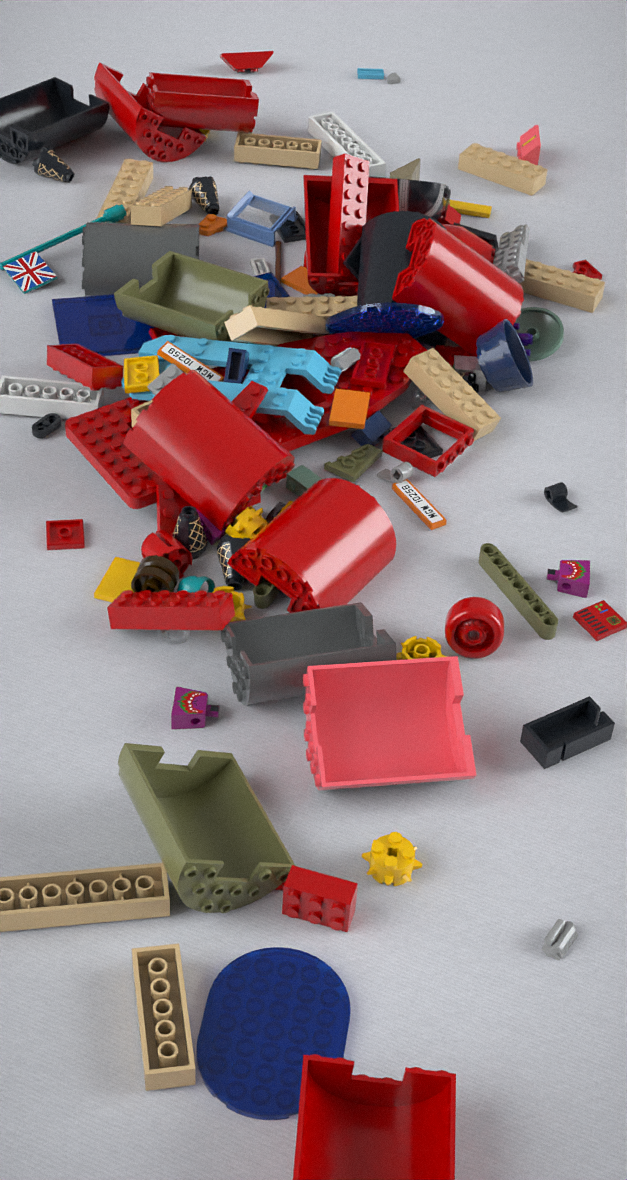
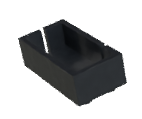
M589 696L524 724L520 742L536 761L546 769L560 763V758L564 761L611 740L615 722L604 711L600 712L601 708Z

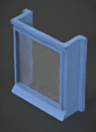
M249 190L227 214L226 231L273 247L276 242L275 233L287 219L294 222L298 219L296 207L292 208L253 195Z

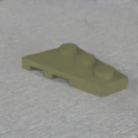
M366 444L351 451V454L346 457H338L335 462L331 463L329 461L324 463V469L354 483L382 456V450Z

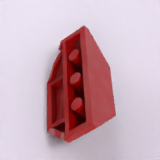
M273 51L221 53L220 58L237 73H244L245 70L258 72V69H261L273 55Z

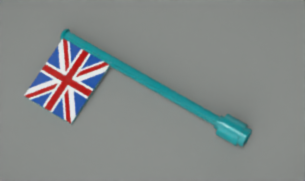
M122 204L115 205L104 210L102 217L91 222L116 223L124 219L127 213ZM86 224L4 262H0V270H5L23 294L58 279L38 253L83 233V227H86Z

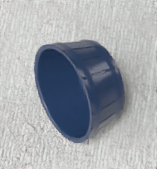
M504 319L477 338L476 353L480 368L488 383L497 392L525 389L533 386V374L527 353L518 333L509 320Z

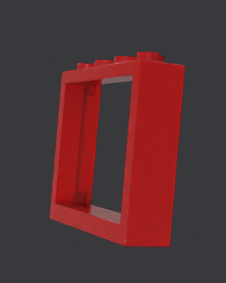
M421 405L384 437L382 452L402 462H408L413 467L436 477L450 463L452 464L455 458L461 455L468 446L473 444L474 429ZM423 423L457 439L437 460L431 459L400 443Z

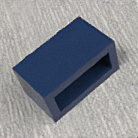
M229 348L224 382L243 384L247 376L250 356L247 350Z
M378 410L366 420L364 429H356L351 436L361 447L366 444L375 447L380 442L378 439L381 438L383 440L389 434L388 430L393 425Z

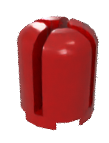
M159 530L156 533L152 532L142 542L141 554L143 559L147 556L157 555L170 560L179 571V579L185 576L183 573L187 570L189 564L192 566L193 558L191 552L168 531Z

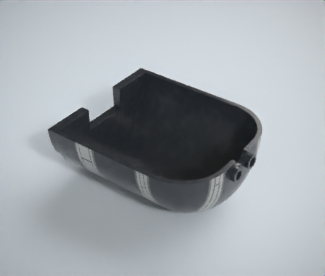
M397 179L399 211L420 212L435 220L441 216L447 198H450L451 195L449 186L436 182Z

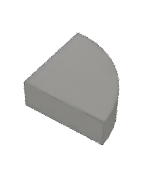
M396 72L388 75L387 83H400L401 78Z

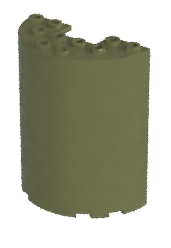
M169 251L152 264V280L139 289V280L132 279L114 293L117 308L128 319L183 337L236 342L231 341L224 322L229 320L231 315L242 312L246 306L252 305L253 307L264 308L267 296L269 295L268 281Z
M124 744L118 759L120 779L180 899L186 906L203 913H227L230 910L241 908L261 899L286 881L291 866L296 865L232 753L197 750L188 765L159 763L165 753L162 746Z

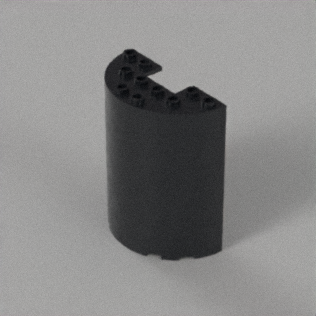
M56 77L0 98V158L8 163L17 164L39 155L43 147L54 149L101 129L108 118L109 102L89 94V105L74 99L73 85Z
M395 211L374 217L362 227L356 318L382 328H386L392 320L418 329L413 334L415 340L436 347V345L445 346L448 337L392 299L398 274L409 267L413 250L411 252L407 250L406 245L412 224L420 219L425 218L428 220L430 218L445 230L446 228L434 218L420 212Z

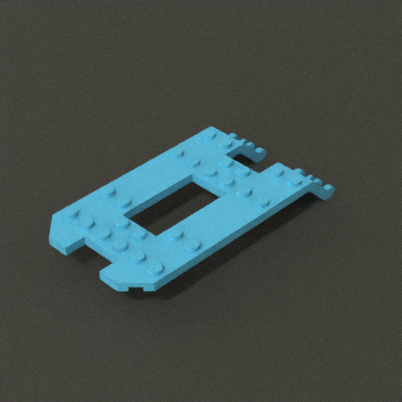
M164 335L145 342L138 352L139 357L157 355L158 350L169 341L204 365L226 367L229 348L247 350L250 354L249 372L243 384L208 381L230 401L251 381L266 386L268 392L255 413L285 416L304 434L310 435L315 434L321 417L324 414V409L314 406L297 390L280 388L285 375H303L322 393L331 394L342 372L339 367L331 366L315 350L208 340L205 338L198 339ZM158 355L159 374H161L171 363ZM123 377L121 383H122V388L124 389V377ZM151 391L129 393L132 399L151 401L155 396Z

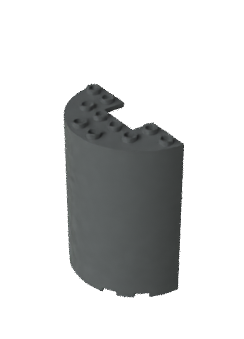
M87 222L86 227H83L82 245L84 246L82 289H85V296H114L117 290L132 279L139 280L140 289L153 279L152 264L169 251L199 260V225L164 224L163 226L131 225V223Z
M362 602L229 622L224 630H221L222 642H225L227 650V666L230 668L233 679V693L237 694L238 702H241L243 705L305 696L306 687L303 685V674H307L308 666L396 660L395 641L384 629L376 630V638L373 632V615Z

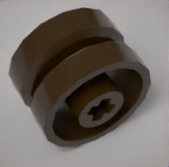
M147 556L140 562L131 581V588L133 592L150 590L151 592L168 590L169 592H174V588L179 580V571L174 563L162 556Z

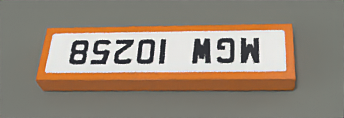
M169 341L157 352V355L171 364H175L185 373H188L190 370H196L206 380L223 382V376Z
M408 479L392 484V490L430 530L446 525L447 520Z

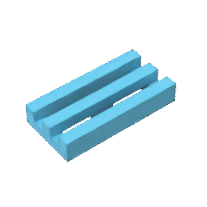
M357 68L358 79H384L383 69Z

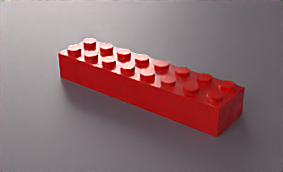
M346 153L333 157L326 273L340 274L339 282L359 283L358 279L348 270L343 262L362 236V227L366 224L369 161Z

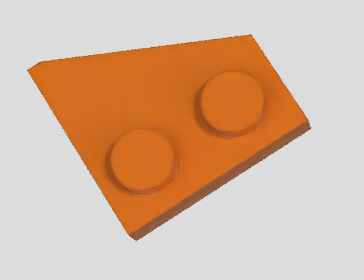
M208 214L198 224L199 234L209 237L215 233L222 232L223 228L227 226V219L214 214Z

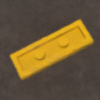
M450 200V206L460 214L483 218L490 217L492 206Z

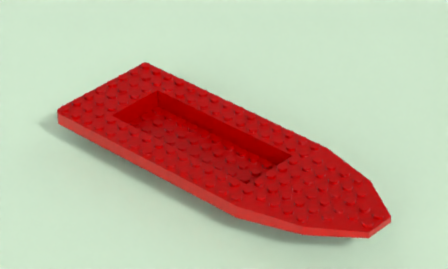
M343 332L279 344L276 347L315 350L330 365L332 357L347 348H355L359 351L362 340L395 345V352L384 389L350 384L355 364L341 372L331 394L322 393L303 375H285L280 388L297 390L314 406L324 409V414L313 435L304 434L285 416L254 413L251 419L288 452L349 429L348 427L329 425L335 390L369 392L367 420L378 410H381L407 391L412 380L403 371L412 357L427 351V349L409 334ZM217 366L211 368L225 377L226 367ZM129 397L69 418L65 422L67 438L131 509H142L157 503L156 485L168 484L123 444L129 429H133L131 409L148 402L147 400Z

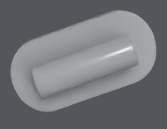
M347 348L332 357L331 366L339 367L344 371L354 365L361 355L358 349Z
M562 919L556 921L544 939L545 944L542 950L547 956H551L556 960L564 958L567 950H569L578 937L573 922H564Z

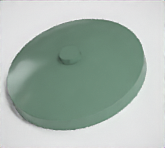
M527 307L521 309V314L515 321V323L520 325L519 330H516V332L533 335L532 345L524 346L525 349H530L531 351L530 356H528L529 361H537L551 356L560 348L564 339L562 321L555 313L545 308Z

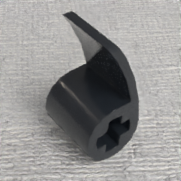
M563 482L545 487L544 495L546 500L558 511L563 513L577 508V505L567 499L568 490Z

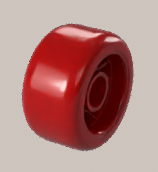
M467 597L457 601L449 609L445 619V638L454 652L466 658L477 659L491 655L501 645L504 637V617L501 610L492 601L482 597Z

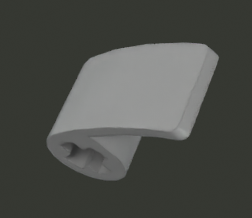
M403 462L391 471L389 469L377 473V477L388 482L400 483L411 477L414 469L410 463Z

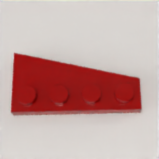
M251 381L231 402L252 418L267 394L268 388Z

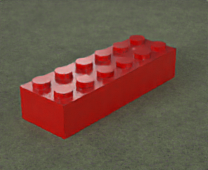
M79 344L47 345V366L55 371H59L60 374L67 375V378L74 379L75 382L82 383L83 386L89 387L93 391H99L101 388L114 390L116 387H122L121 381L123 379L124 366Z
M126 590L121 592L107 607L111 629L223 630L235 616L233 595L222 590L215 591L214 593H206L204 590L196 591L195 593H188L186 590L169 592L168 590L133 592L132 590Z

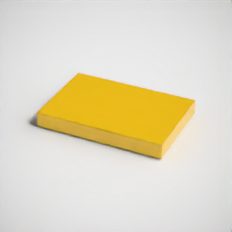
M158 355L124 358L125 394L150 391L147 386L160 375Z
M115 557L95 590L94 598L113 602L121 592L132 590L131 581L140 562Z

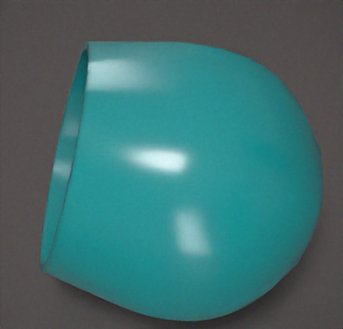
M188 576L180 581L177 592L186 590L188 593H195L200 591L202 584L206 581L208 583L207 593H211L214 591L215 583L206 576Z

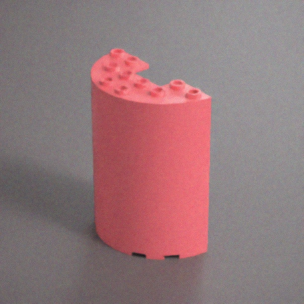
M458 656L307 667V674H303V685L306 687L305 702H303L304 714H306L304 741H308L306 759L310 761L311 774L314 777L315 787L319 791L474 779L477 776L470 735H465L460 702L464 693Z

